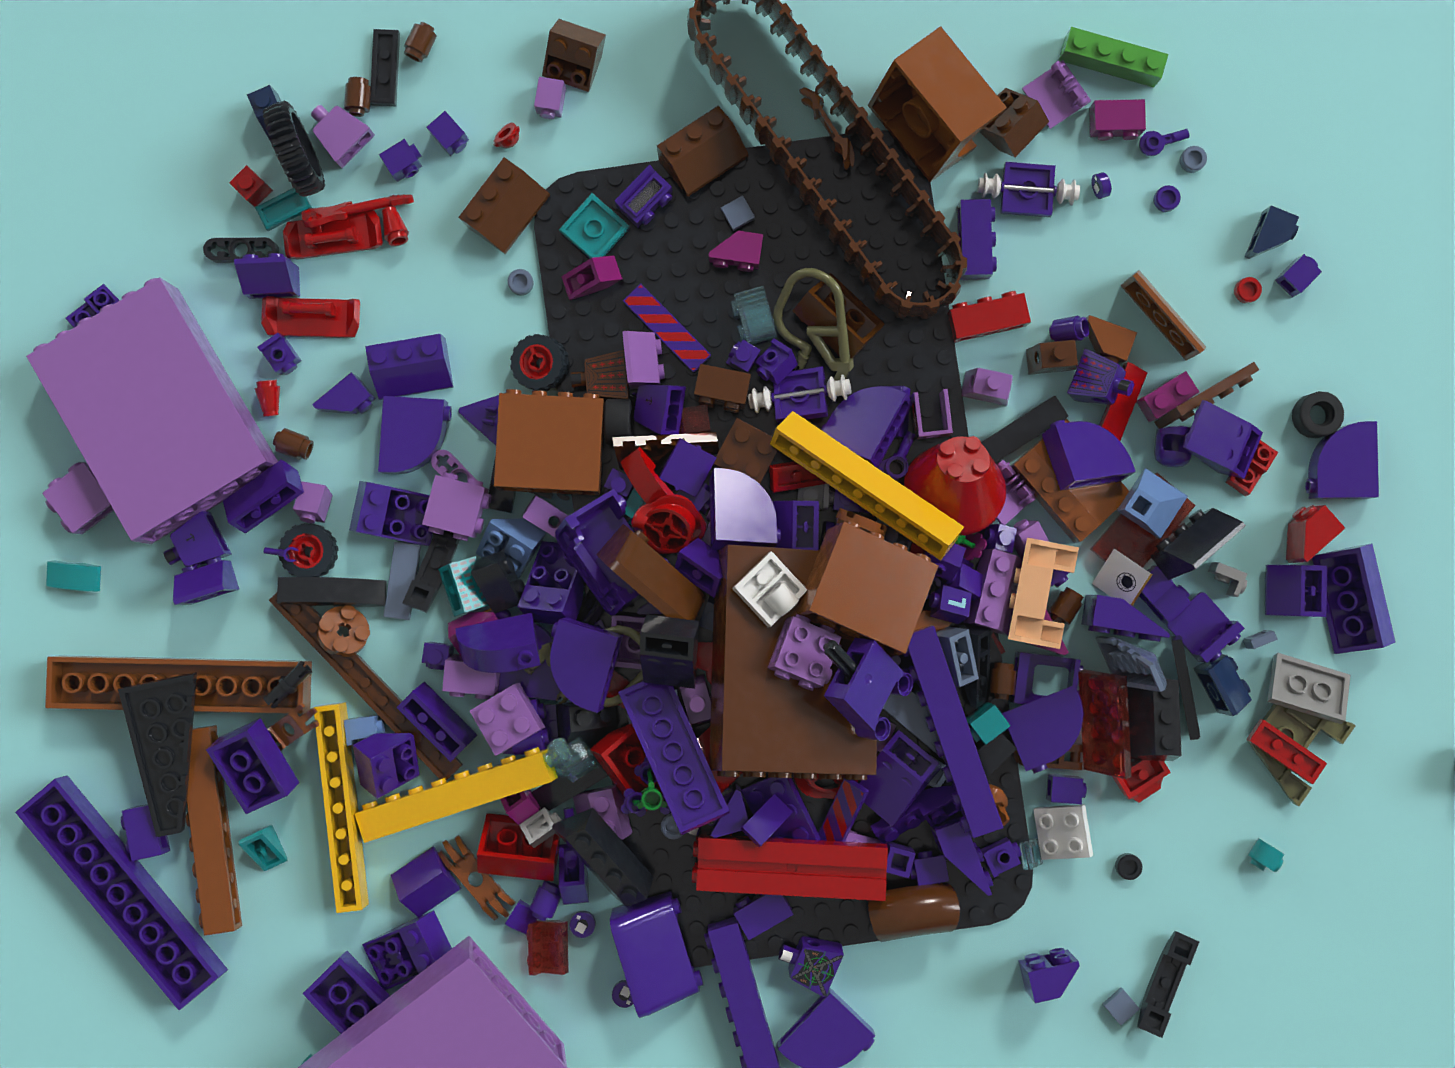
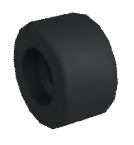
M1318 391L1303 396L1296 402L1292 410V421L1300 434L1308 438H1320L1333 434L1341 427L1344 421V408L1335 395L1329 392ZM1315 405L1321 406L1325 412L1326 417L1323 424H1315L1311 419L1310 410Z
M607 399L605 402L604 437L607 445H613L612 437L633 436V406L630 399Z

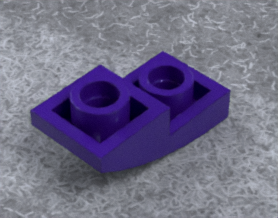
M102 284L85 297V303L65 319L74 328L78 326L77 324L80 320L93 317L100 313V309L104 306L115 304L120 300L105 284Z
M774 794L748 820L741 830L760 847L793 812Z

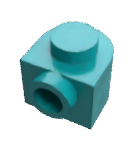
M1259 838L1248 854L1252 858L1251 864L1262 871L1267 867L1274 872L1281 868L1283 864L1282 858L1285 855Z

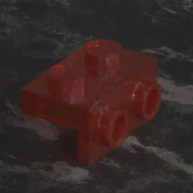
M538 920L529 923L526 934L528 940L527 965L529 967V975L535 976L540 973L564 975L569 973L568 921Z

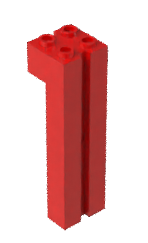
M702 830L700 836L696 837V841L693 844V857H698V863L695 862L692 869V883H696V891L886 901L887 844L768 838L758 847L748 836H733V833L714 838L710 836L711 830Z

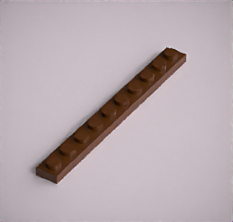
M277 593L269 599L273 606L395 733H411L414 735L417 756L439 779L446 778L447 781L463 765L457 757L450 762L396 708L402 700L358 654L350 657H341L342 655L334 653L332 655L321 647L317 639V630L322 616L312 606H307L306 604H278Z

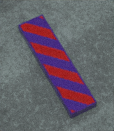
M641 283L623 300V303L661 339L693 374L699 369L700 364H704L711 357V354Z
M844 778L819 831L820 840L846 841L869 792L868 789L855 780Z

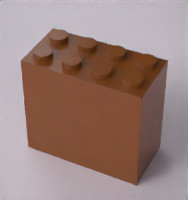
M507 389L506 393H499L494 487L499 491L600 496L604 399L599 398L598 394L585 393L583 397H573V393L558 392L557 396H548L546 391H532V395L521 394V390Z
M842 522L827 530L805 586L807 591L801 596L794 616H805L811 620L810 623L818 627L820 625L828 626L835 630L834 634L852 642L854 638L875 640L890 657L906 654L939 565L932 563L931 558L926 555H915L907 551L908 548L902 544H891L885 541V537L879 533H868L861 530V526L855 522Z

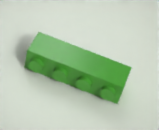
M1071 27L1065 36L1058 61H1064L1065 63L1155 87L1162 79L1169 54Z

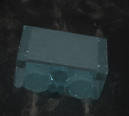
M764 286L735 293V301L731 302L734 317L739 315L741 325L737 326L741 341L746 340V342L752 345L775 339L777 333Z

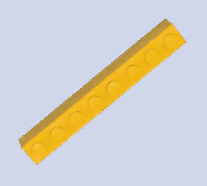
M792 411L775 429L770 445L940 561L958 539L964 526L830 437L805 418Z
M346 702L320 705L313 708H316L318 711L314 718L319 723V726L316 727L336 913L363 910L369 904L362 838L354 815L359 811L351 745L347 746L344 720L348 719Z
M539 747L524 751L525 756L516 759L515 755L500 759L501 764L493 766L492 762L477 767L478 772L470 774L469 770L457 773L454 775L455 779L448 782L446 778H441L431 782L432 787L423 789V786L420 785L407 790L408 795L401 797L400 793L385 797L386 802L378 804L377 800L363 804V810L354 814L363 842L366 843L550 783L557 779L558 776L549 749L540 751Z

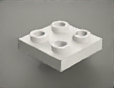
M772 551L765 555L732 588L767 627H771L781 616L790 611L797 604L799 598L807 591L803 584Z
M1085 804L1037 807L1033 809L1041 860L1090 858L1093 856Z

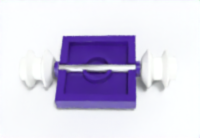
M1005 162L1003 182H1001L998 174H995L994 178H988L987 173H984L983 178L979 177L977 193H981L982 198L986 194H991L993 199L1002 193L1000 214L1051 217L1053 197L1056 196L1059 204H1062L1065 199L1069 200L1070 205H1073L1074 200L1079 199L1080 185H1076V180H1073L1071 184H1066L1065 180L1061 179L1057 186H1054L1056 165Z
M823 366L791 371L778 385L774 383V393H771L766 386H764L763 392H757L753 388L752 393L748 395L749 405L751 409H755V412L759 413L761 407H765L767 411H770L773 404H775V416L778 424L792 411L806 420L827 417L826 396L829 395L834 402H836L837 396H843L847 400V395L851 394V384L849 379H845L844 375H841L838 381H835L830 376L826 385Z

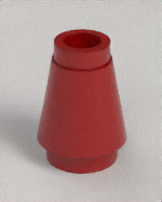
M396 207L384 208L382 210L384 239L388 241L390 246H399L406 243L409 231Z
M277 380L256 382L257 388L254 389L263 412V417L279 415L280 386L277 385Z

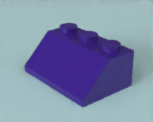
M441 334L365 346L369 372L379 400H382L383 396L399 397L454 387L446 338Z

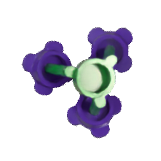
M645 757L644 762L636 766L634 772L636 776H640L642 781L648 784V787L641 792H635L631 788L626 789L623 793L625 799L624 804L621 805V811L624 814L634 813L638 817H642L645 815L646 809L656 810L660 807V811L663 814H669L670 810L661 789L654 787V783L657 780L647 757Z

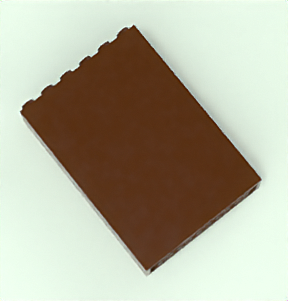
M726 545L717 550L723 578L718 595L714 598L709 755L711 771H717V776L740 777V772H743V777H766V772H768V778H791V773H793V778L817 779L818 774V779L842 780V775L843 780L844 778L847 780H867V775H876L877 740L857 736L853 725L824 697L838 670V667L833 662L830 667L832 669V676L829 682L824 684V687L814 688L813 690L800 687L798 685L799 681L795 679H781L774 675L775 671L768 668L785 620L794 616L799 601L771 627H767L732 589L771 551L805 587L819 550ZM841 637L839 644L846 653L852 641Z

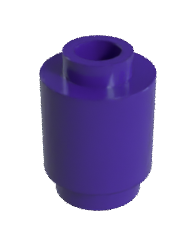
M1078 315L1056 319L1049 328V334L1055 342L1081 341L1089 335V323L1085 317Z
M544 880L543 884L538 886L529 907L533 911V917L542 921H546L547 918H553L561 900L559 885Z

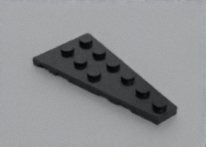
M197 672L118 689L156 837L181 833L185 830Z

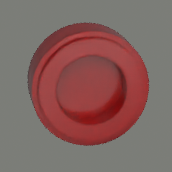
M1253 277L1243 278L1237 282L1234 288L1235 297L1242 303H1251L1257 300L1262 293L1260 282Z

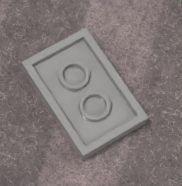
M1277 653L1273 656L1267 702L1342 724L1346 721L1351 675Z

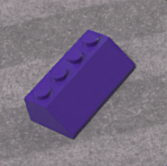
M1373 543L1315 555L1312 558L1313 565L1327 566L1326 620L1334 654L1384 648L1396 643Z

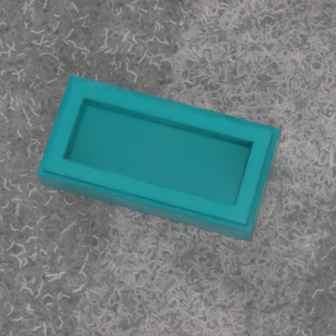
M294 188L255 207L267 231L300 216L304 210L312 208L307 196H300Z

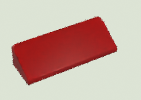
M1130 362L1124 363L1122 368L1126 371L1124 379L1134 382L1133 391L1130 396L1118 393L1115 403L1112 405L1107 404L1099 426L1111 432L1119 441H1121L1148 374Z

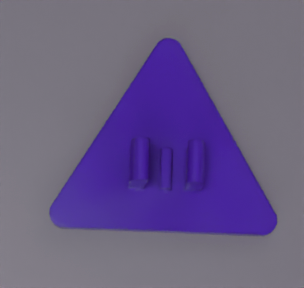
M499 395L460 407L458 412L496 445Z

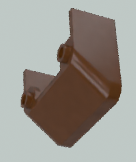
M622 524L596 555L666 617L695 620L706 598V595L703 593L704 591L690 582L647 544L650 539L640 530L634 533L626 525Z

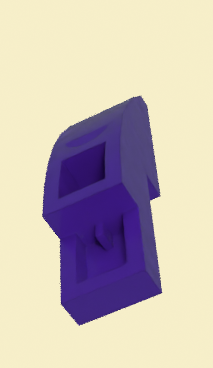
M941 786L923 790L893 827L884 819L871 825L874 834L882 844L895 840L905 831L918 827L924 820H927L931 827L935 824L943 823L949 816L961 811L960 807H955L951 797V792H954L953 786Z

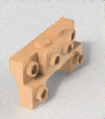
M1027 538L1022 567L1016 568L1014 583H1018L1017 594L1012 593L1009 608L1014 610L1008 636L1009 640L1060 649L1065 624L1044 620L1053 570L1074 573L1079 547Z

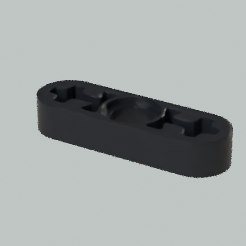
M266 237L211 238L203 246L204 255L216 263H234V259H243V256L238 257L235 254V248L239 244L247 245L248 251L246 254H255L259 258H266L271 253H279L278 245ZM266 244L272 248V251L267 252V256L261 251H254V247L264 249ZM217 245L221 249H228L229 254L225 251H219L217 256H215L211 249H215Z

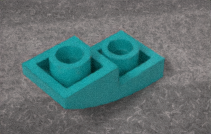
M56 560L47 561L46 586L79 591H100L101 566L86 563L73 564Z

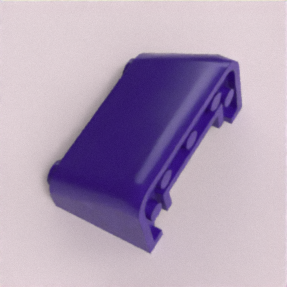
M615 489L564 518L555 531L558 544L601 606L611 616L616 615L642 597L596 555L622 524L632 530L623 517L626 513V501L620 494H617Z
M671 891L649 897L647 900L628 907L622 905L612 908L610 928L639 1018L649 1016L700 992V986L703 985L700 970L695 971L694 967L691 966L678 924L677 914L681 913V907L678 898L673 899Z

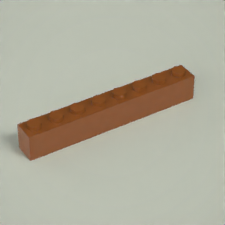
M217 725L193 728L187 795L188 812L186 813V823L191 829L189 847L190 851L194 853L195 862L193 863L192 871L194 877L197 878L196 900L200 903L201 908L199 925L204 931V936L233 932L242 927L224 779L206 751L218 739Z

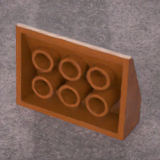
M1067 418L1064 419L1065 423L1070 422ZM1043 438L1010 465L1016 472V475L1020 474V480L1024 479V484L1032 491H1035L1034 495L1037 501L1074 543L1081 542L1098 528L1121 505L1129 492L1122 482L1060 490Z

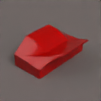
M1134 760L1121 768L1113 778L1126 799L1132 798L1140 803L1160 790L1163 777L1171 772L1164 761Z

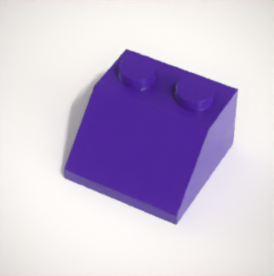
M221 557L206 561L207 565L200 568L197 565L183 568L181 574L174 575V605H192L239 590L231 561L222 560Z

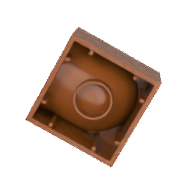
M941 26L893 60L868 103V107L929 182H932L972 152L977 146L972 138L1007 108Z

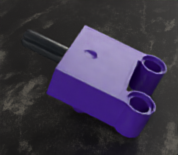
M854 638L847 653L836 641L830 640L823 645L824 653L838 667V670L824 697L853 725L857 736L877 741L886 740L890 733V722L887 718L879 716L890 694L899 696L910 694L913 688L911 674L903 672L875 640Z

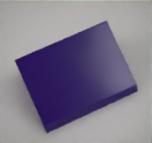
M735 784L733 787V793L726 803L730 814L717 819L714 826L711 827L710 836L714 838L742 831L741 828L749 820L741 787L738 784Z
M434 846L391 874L399 901L417 917L422 916L461 889L451 871L439 857Z

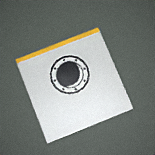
M1113 549L1092 584L1110 597L1124 599L1133 606L1153 574Z

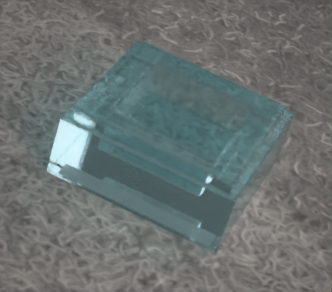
M1029 839L1019 844L1022 853L1023 870H1031L1043 864L1038 839Z

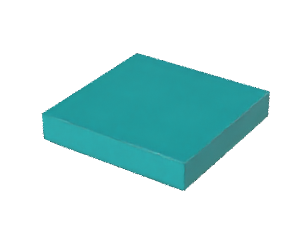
M591 193L563 224L559 232L591 259L594 257H604L630 229V226Z

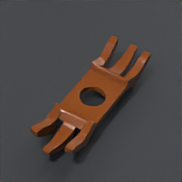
M803 87L799 90L805 96L801 99V102L813 110L814 119H820L835 143L834 151L843 156L844 169L848 170L849 165L854 167V152L850 140L842 138L823 110V98L816 95L814 91Z
M301 703L293 711L267 728L269 733L273 735L272 738L275 743L278 742L280 744L278 746L280 751L302 735L319 726L318 720H314L309 725L305 724L306 721L318 712L316 708H312L299 716L297 713L306 707V705ZM284 723H288L293 727L294 734H290L285 730Z
M458 835L455 841L462 854L465 855L464 857L447 840L442 842L447 853L456 864L454 865L442 850L438 852L439 857L477 900L482 910L494 921L498 918L497 914L486 903L488 901L497 912L507 918L510 914L498 901L495 894L497 893V896L511 906L516 902L504 892L501 886L489 874L480 873L483 876V882L479 886H473L469 883L470 873L478 872L477 859L466 847L461 837Z

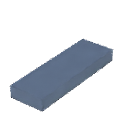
M401 542L394 543L383 617L410 620L412 607L404 605L403 600L412 580H415L417 575L421 545Z

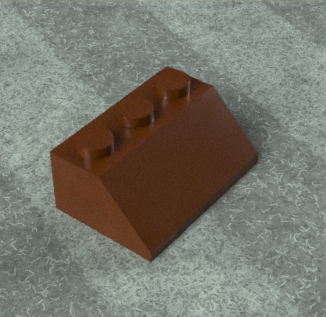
M719 105L657 145L659 162L687 197L749 157L733 122Z
M503 157L458 218L470 230L506 254L548 199L550 193L526 172Z
M830 273L828 275L834 278L843 293L850 358H853L883 328L885 323ZM820 281L805 294L792 311L808 326H837L833 292L828 285ZM821 336L824 342L839 356L838 337Z

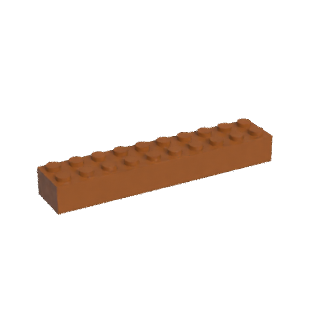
M47 657L45 708L123 710L118 691L121 687L197 672L194 711L290 713L302 703L306 707L297 714H303L310 710L312 673L297 686V691L294 694L290 693L274 709L271 707L273 703L268 705L263 697L279 683V678L286 676L299 661ZM303 661L305 662L303 666L305 667L307 664L312 670V661Z

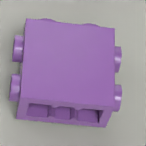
M78 462L68 469L69 473L64 477L51 481L48 484V489L42 494L47 499L45 503L48 508L54 513L57 512L62 519L60 522L66 531L74 534H84L114 510L88 464Z
M444 472L443 477L435 475L422 524L429 526V532L443 535L444 530L454 533L453 538L468 541L469 537L476 538L477 533L481 534L484 526V519H481L483 509H487L490 503L491 495L488 494L489 489L482 487L483 482L468 478V482L465 483L458 481L459 476Z
M796 615L785 620L768 668L775 671L774 675L781 679L789 680L792 678L799 681L798 685L805 689L813 690L814 688L824 687V684H827L832 676V669H830L832 661L824 653L823 645L830 640H834L841 647L839 644L841 636L834 634L835 630L828 626L820 625L817 627L810 624L811 620L809 618Z

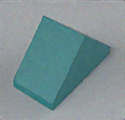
M273 825L238 841L242 849L264 871L288 861Z

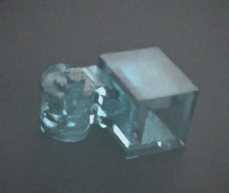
M580 737L568 744L564 738L555 739L547 746V753L543 754L549 767L555 766L558 774L561 777H567L572 783L599 767L590 751V747Z

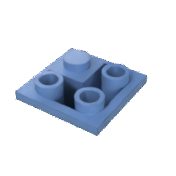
M1144 468L1117 511L1161 539L1188 496Z
M524 518L491 519L476 554L483 558L503 550L506 557L510 558L513 562L514 571L519 579L539 549L546 532Z

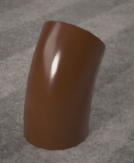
M949 883L886 890V901H868L871 925L876 937L881 942L952 932L956 929L959 922V900L954 888Z

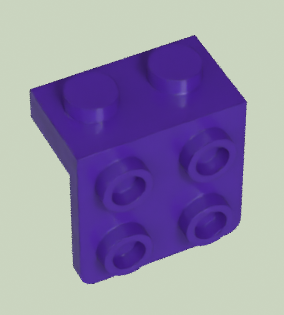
M1200 592L1190 600L1191 604L1171 623H1166V626L1175 636H1182L1184 647L1198 662L1212 663L1222 655L1221 650L1227 644L1230 646L1240 639V633L1245 628L1238 621H1230L1206 593Z

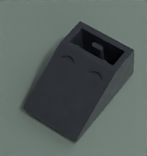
M646 615L640 632V660L643 682L695 689L699 621Z

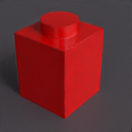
M247 165L229 182L254 207L258 206L273 191Z

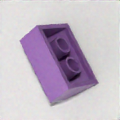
M997 549L982 551L977 567V572L983 574L981 598L971 601L969 617L964 620L965 624L990 628L992 632L1009 636L1014 610L1009 608L1011 594H1017L1018 583H1014L1016 568L1022 567L1023 560L1021 558Z

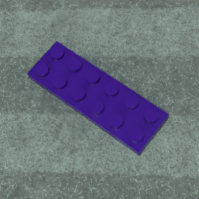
M642 681L619 691V696L680 835L730 814L674 687Z

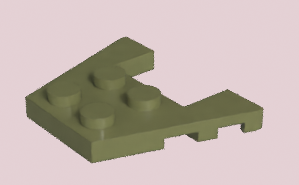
M1276 704L1272 705L1263 718L1306 749L1320 730L1339 744H1343L1356 726L1346 721L1342 724L1335 723ZM1247 741L1291 802L1296 806H1300L1312 787L1292 774L1291 770Z

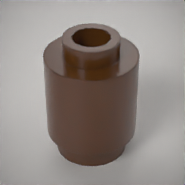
M420 22V25L414 24L404 44V54L422 63L423 59L428 57L437 35L434 33V28L424 22Z
M349 77L348 83L345 84L344 109L349 111V114L352 116L362 117L364 113L370 111L371 87L369 86V80L362 77Z
M284 428L281 432L278 431L276 433L273 445H275L276 452L298 460H307L313 450L314 442L309 440L308 436Z
M1068 587L1064 591H1060L1048 610L1052 621L1070 625L1083 605L1081 601L1084 597Z
M994 662V668L991 669L989 685V693H994V698L1009 700V695H1015L1017 672L1014 671L1015 664Z

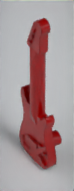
M411 194L391 195L352 204V201L329 207L311 208L301 213L302 221L305 227H311L313 234L322 232V224L348 219V215L389 206L411 204L414 202Z

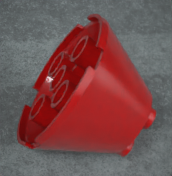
M974 436L954 437L923 451L911 462L904 479V487L964 526L960 535L976 533L991 525L1003 509L1006 499V484L1000 469L986 448L981 444L980 439Z

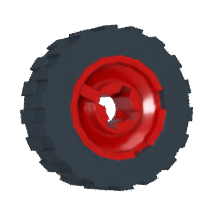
M534 334L533 336H526L525 339L520 340L518 345L514 347L510 358V367L514 378L518 380L519 384L536 391H549L551 388L558 387V384L564 381V377L568 373L569 361L567 358L568 353L564 350L565 347L558 343L556 339L546 335ZM543 359L540 368H538L536 365L537 360Z
M301 523V525H295L284 533L285 535L281 538L278 549L285 550L288 547H295L299 550H290L288 552V557L297 560L296 562H288L284 557L278 556L283 564V568L287 569L289 574L297 577H321V575H326L330 569H333L334 563L338 559L337 551L339 550L336 545L337 541L329 530L324 529L320 525ZM306 547L313 548L310 556H307L304 552Z

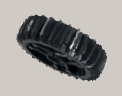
M284 100L266 107L263 111V118L269 134L268 137L284 170V174L287 175L296 193L306 197L323 190L325 180L321 171L322 168L312 142L293 106Z

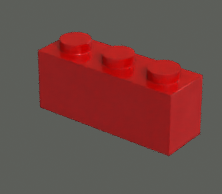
M1010 291L1001 294L1002 298L992 300V297L989 296L978 299L977 303L968 305L967 302L952 305L953 309L949 310L948 317L954 342L1029 325L1031 319L1025 294H1017L1016 291Z

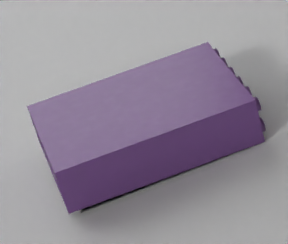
M160 277L148 280L144 283V287L137 291L126 293L122 296V300L117 303L104 306L100 309V313L95 316L80 320L77 324L78 326L58 333L55 336L56 339L36 346L33 349L34 352L26 356L131 541L153 544L181 527L199 512L208 511L222 503L227 497L278 462L179 289Z
M468 936L298 1068H567L563 1042L472 938Z

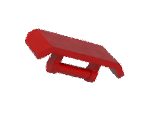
M375 210L348 215V219L322 224V232L317 234L312 233L311 227H305L302 220L287 222L283 230L285 255L290 259H305L371 250L383 244L380 218Z
M266 296L262 299L261 324L267 335L273 336L276 333H280L283 336L353 338L356 336L359 328V299H305Z

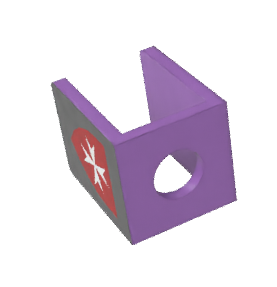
M943 389L939 393L943 430L923 432L918 392H914L910 396L913 402L911 409L914 434L916 435L915 440L946 437L953 433L948 389Z

